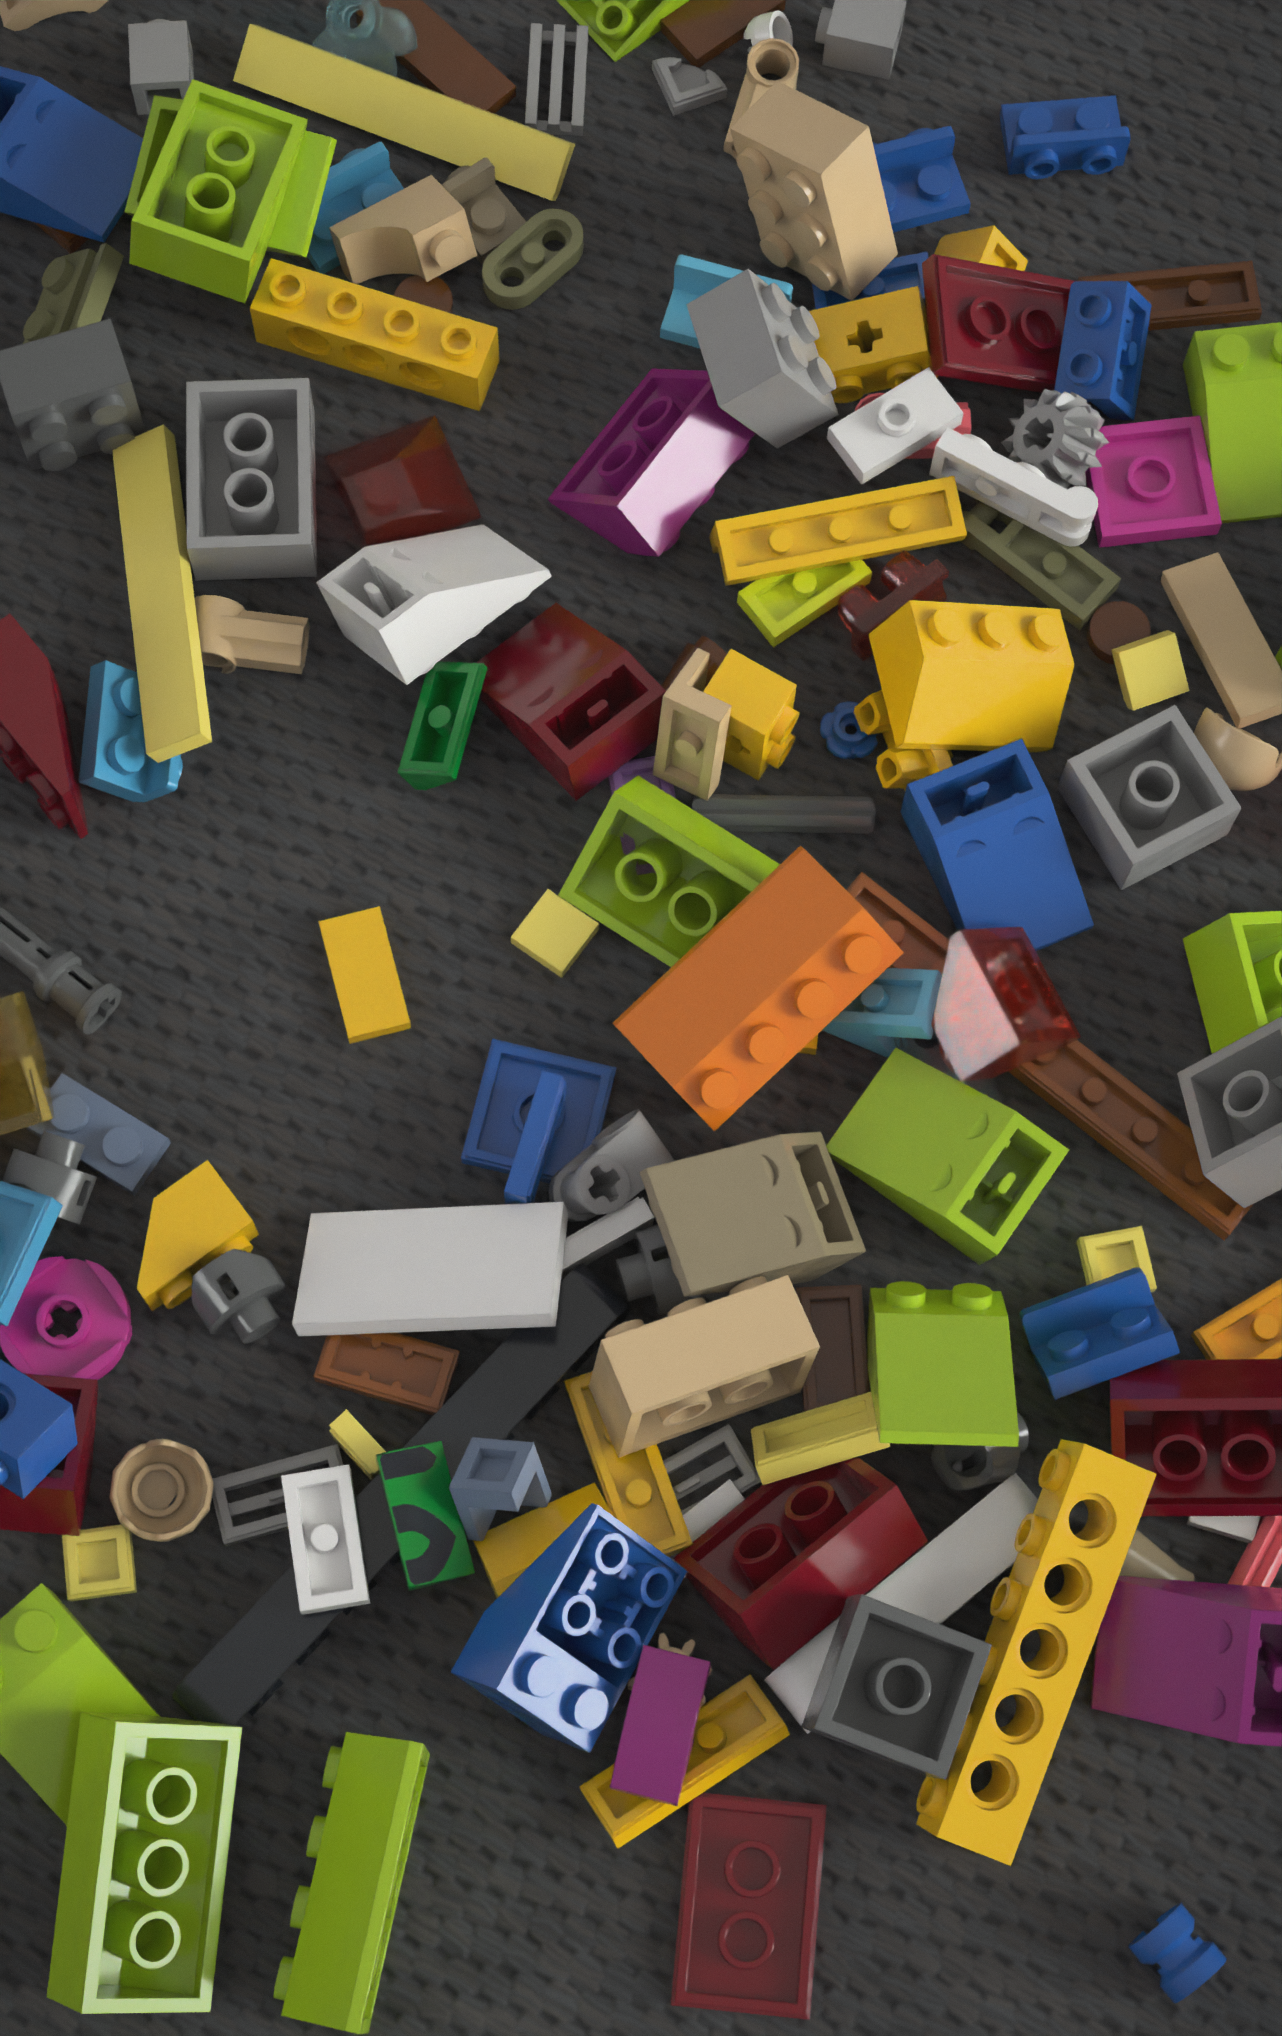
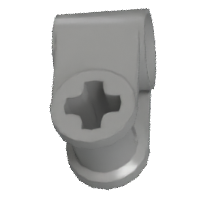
M637 1109L606 1127L592 1140V1144L555 1173L549 1185L550 1202H564L568 1212V1221L584 1222L596 1215L610 1214L621 1209L623 1205L645 1189L639 1172L646 1168L675 1160L640 1109Z

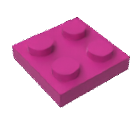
M1200 416L1109 425L1100 428L1099 432L1103 433L1109 442L1098 449L1095 454L1102 467H1089L1085 471L1087 487L1098 498L1094 525L1099 548L1218 534L1222 521Z

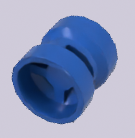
M1178 1903L1167 1910L1157 1919L1159 1924L1147 1934L1144 1931L1141 1932L1128 1945V1948L1141 1964H1159L1156 1971L1160 1975V1987L1173 2004L1178 2003L1198 1989L1227 1960L1214 1942L1203 1941L1199 1935L1195 1937L1190 1935L1194 1931L1195 1919L1182 1903Z

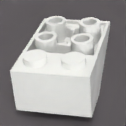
M481 524L366 546L316 583L343 635L408 685L418 676L430 671L438 661L466 640L478 635L486 625L514 604L526 599L534 589L552 576L543 565Z

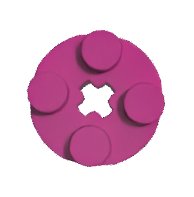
M63 1256L48 1257L37 1261L8 1326L0 1325L1 1349L14 1368L24 1374L99 1380L117 1365L132 1336L129 1301L113 1275L98 1263L89 1260L85 1262L79 1259H65ZM60 1307L68 1314L77 1309L82 1314V1318L76 1323L78 1331L69 1338L63 1334L52 1337L48 1333V1330L55 1324L51 1314Z

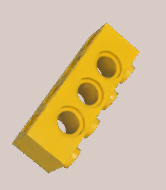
M273 258L269 261L250 306L256 342L480 411L500 361L497 327Z

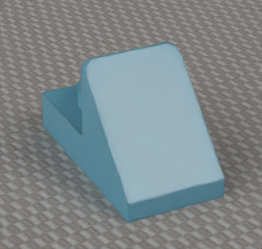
M887 968L822 1031L884 1057H889L891 1052L898 1048L900 1038H932L948 982L938 970Z

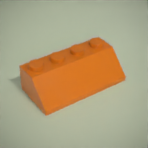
M799 846L625 1010L613 1024L710 1128L716 1131L904 952L866 909L802 846Z

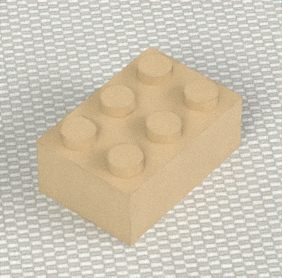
M777 81L730 127L737 153L736 162L743 174L749 196L748 205L754 214L761 239V250L776 266L782 268L787 266L808 277L819 289L824 291L832 290L853 301L898 255L869 126Z
M786 1275L767 1282L766 1277H754L732 1288L729 1296L706 1303L704 1298L690 1299L672 1308L668 1312V1317L645 1325L640 1319L630 1320L609 1330L605 1335L606 1338L600 1342L589 1388L619 1458L800 1393L820 1345L789 1276Z

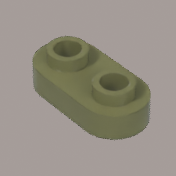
M546 209L531 217L486 257L482 267L483 289L487 298L496 306L510 310L524 308L534 302L580 260L583 254L584 242L583 228L579 220L570 212L562 209ZM551 240H558L565 245L558 251H550L544 247L545 243ZM510 276L518 277L523 281L521 285L515 287H508L502 284V281Z

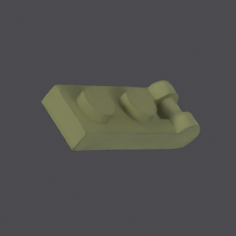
M975 499L977 504L969 512L962 511L967 536L960 542L969 549L978 551L1047 606L1060 609L1061 616L1079 631L1092 618L1095 611L1118 589L1121 578L1079 545L1072 547L1063 545ZM994 519L1003 521L1008 525L1000 534L989 526Z

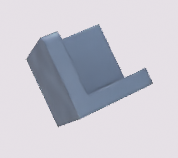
M472 1437L449 1486L466 1535L469 1540L476 1541L484 1540L497 1510L518 1512L520 1506L547 1507L552 1496L534 1442Z

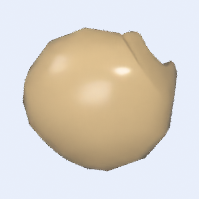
M1209 708L1204 709L1194 734L1229 789L1249 791L1270 784L1282 769V752L1278 756V749L1271 744L1262 741L1259 737L1241 728L1237 729L1224 721L1223 715L1214 713Z
M155 1439L139 1444L128 1450L113 1470L109 1498L120 1523L130 1532L146 1540L169 1542L193 1532L208 1514L214 1484L207 1463L196 1449L169 1439ZM175 1495H176V1498H175L174 1502L169 1506V1504L171 1503V1501L173 1500V1498H174Z

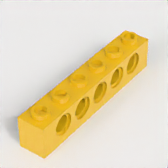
M1063 1439L1060 1440L1058 1448L1053 1449L1047 1455L1039 1473V1486L1042 1487L1035 1509L1033 1513L1025 1516L1016 1533L1014 1547L1018 1554L1009 1578L1005 1577L1000 1581L991 1600L990 1613L994 1617L984 1642L992 1644L947 1778L944 1780L926 1777L923 1781L917 1797L916 1807L920 1814L916 1825L938 1838L1011 1866L1156 1473L1085 1443ZM1083 1501L1088 1510V1520L1085 1527L1074 1535L1069 1526V1514L1076 1503ZM1060 1565L1064 1573V1584L1061 1591L1055 1597L1049 1599L1044 1588L1045 1578L1053 1567ZM1032 1630H1037L1040 1636V1649L1031 1661L1024 1663L1020 1656L1021 1642L1026 1634ZM1013 1695L1016 1701L1014 1718L1009 1724L999 1728L995 1719L996 1708L1002 1699ZM989 1760L992 1767L991 1780L983 1790L973 1793L970 1783L971 1775L980 1763Z

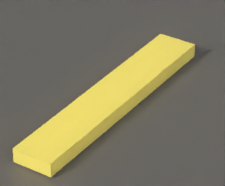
M249 24L233 79L234 82L460 167L465 165L472 166L483 158H488L495 167V180L551 201H556L575 147V144L255 24Z
M164 424L135 436V439L112 450L146 754L157 763L212 742L191 565L187 552V532L175 435Z

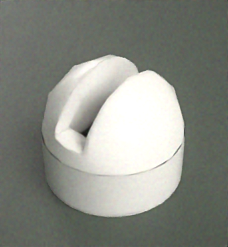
M773 11L760 14L749 22L744 32V39H751L752 46L747 49L748 52L759 41L769 38L781 39L793 47L792 29L783 12Z

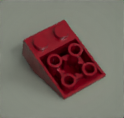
M558 603L553 604L476 662L484 663L487 666L479 698L575 801L658 738L662 700L666 690L626 649Z
M9 613L0 620V750L2 751L0 758L21 785L27 781L39 796L36 800L58 830L69 824L78 837L82 839L88 834L67 705L48 658Z

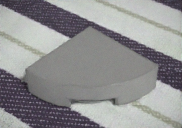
M675 57L660 58L652 61V71L673 116L727 98L725 84L715 72L709 69L704 71L696 66L681 63V58Z

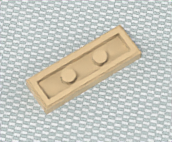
M1219 552L1164 570L1161 583L1236 728L1240 729L1282 714V670Z

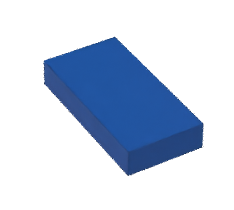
M544 1070L541 1071L504 1189L505 1204L534 1203L566 1099V1081L562 1075Z

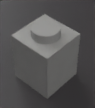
M835 0L833 9L822 7L815 36V42L825 44L822 65L889 80L902 33L906 0Z
M155 19L147 23L128 24L130 85L137 114H150L154 95L183 100L191 80L194 79L193 50L187 21Z

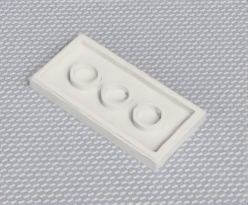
M564 1202L311 1213L292 1325L298 1336L555 1327L568 1223V1212Z

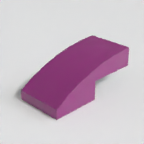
M643 1645L618 1747L610 1789L678 1806L694 1743V1732L711 1668L710 1661Z

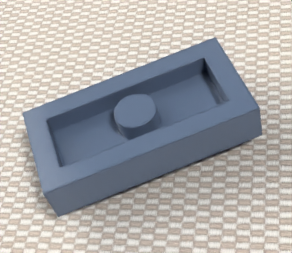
M63 1073L60 1074L25 1124L28 1131L40 1138L43 1131L85 1145L79 1162L133 1196L136 1195L171 1144L168 1137Z

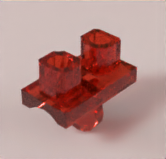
M904 550L891 559L882 570L881 581L891 591L882 600L878 601L863 584L856 585L838 600V615L852 633L851 649L862 661L873 655L868 634L909 600L935 602L947 600L942 582L949 576L947 568L938 559L925 566Z

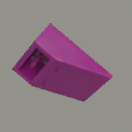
M1118 1576L1096 1636L1090 1701L1091 1709L1235 1743L1282 1747V1588Z

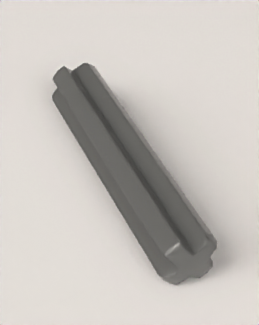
M712 794L708 801L698 796H693L691 809L726 831L868 834L873 831L876 820L874 799L862 796Z

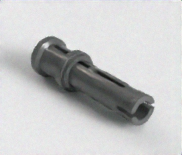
M0 907V956L33 981V989L37 997L46 1003L54 1001L76 1019L77 1029L86 1035L97 1031L118 1007L122 997V990L112 983L105 985L81 967L82 959L72 951L62 950L58 952L22 922Z

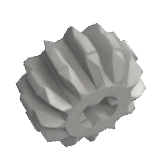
M1044 389L1039 401L1024 399V414L1021 418H1008L1014 428V433L1001 443L1007 452L1011 453L1008 459L1016 463L1025 462L1035 466L1044 474L1046 479L1068 490L1070 484L1086 486L1085 471L1089 467H1102L1095 454L1098 449L1109 443L1104 434L1099 432L1105 420L1098 411L1086 403L1087 400L1073 392L1069 394L1065 391L1060 393L1056 390Z

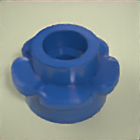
M847 701L837 704L834 712L826 713L820 723V735L826 740L828 751L842 759L866 757L878 745L876 735L879 733L867 735L860 730L854 714V708L859 704L857 702ZM847 726H854L857 732L850 735L846 733L845 728Z

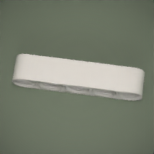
M1015 1473L867 1593L866 1596L942 1624L971 1600L976 1593L1014 1564L1018 1554L1014 1547L1017 1530L1025 1516L1033 1513L1038 1499ZM840 1616L765 1679V1682L801 1726ZM804 1729V1731H805L807 1734H809V1733L811 1732V1731H809V1730Z

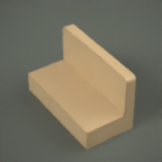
M697 648L663 695L653 775L708 801L719 785L732 705L703 692L706 684L710 653Z

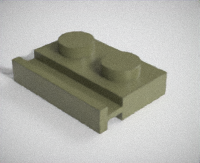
M107 243L100 245L97 253L88 248L55 258L43 274L42 286L44 288L36 310L25 323L23 329L25 340L23 344L100 322L124 256Z

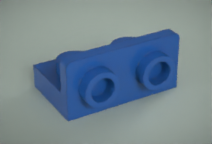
M1116 95L1001 104L999 116L1008 175L1025 173L1031 179H1044L1054 175L1057 171L1083 169L1087 174L1098 175L1109 172L1115 166H1123L1131 138L1129 128L1126 126L1121 127Z
M951 126L934 130L921 128L903 138L879 144L873 142L893 233L969 213L971 203L952 155L955 135Z
M1075 281L1071 284L1054 390L1060 393L1065 391L1069 394L1073 392L1083 397L1111 419L1134 421L1152 305L1128 281Z
M1139 1267L1027 1307L1019 1313L1038 1371L1054 1399L1064 1397L1180 1353L1173 1330L1155 1305L1146 1275Z

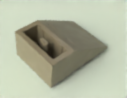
M821 1132L779 1134L649 1167L639 1172L649 1198L650 1209L657 1220L671 1259L672 1270L679 1281L684 1297L728 1292L736 1285L760 1276L766 1277L767 1282L788 1275L792 1284L804 1283L817 1279L866 1252Z

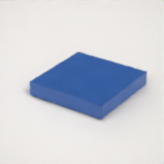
M492 1039L463 1148L461 1163L506 1174L510 1173L541 1071L544 1070L562 1075L566 1081L565 1103L540 1180L550 1184L551 1178L555 1173L592 1144V1140L602 1131L616 1076V1067Z

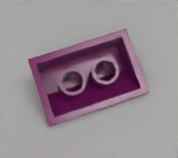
M651 369L547 500L626 553L659 557L676 543L680 536V529L694 511L712 497L716 483L730 465L744 456L749 448V441L755 435V432L718 406L708 371Z

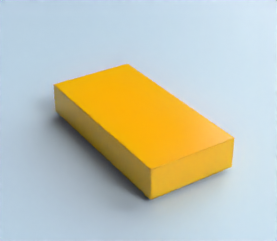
M380 906L318 921L349 1043L352 1044L410 1029L411 1023Z

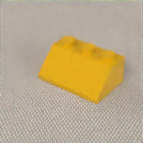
M909 600L868 634L897 749L992 751L1019 739L1023 740L1028 752H1042L1053 748L1074 669V661L1060 609Z

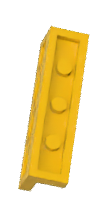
M949 476L715 521L709 539L713 553L719 552L725 586L962 541L967 536L955 476Z

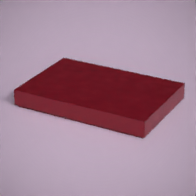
M932 254L922 263L931 367L934 375L1040 393L1044 389L1050 391L1055 389L1070 287L1075 282L1074 280Z
M702 1793L689 1801L671 2006L810 2020L827 1805Z

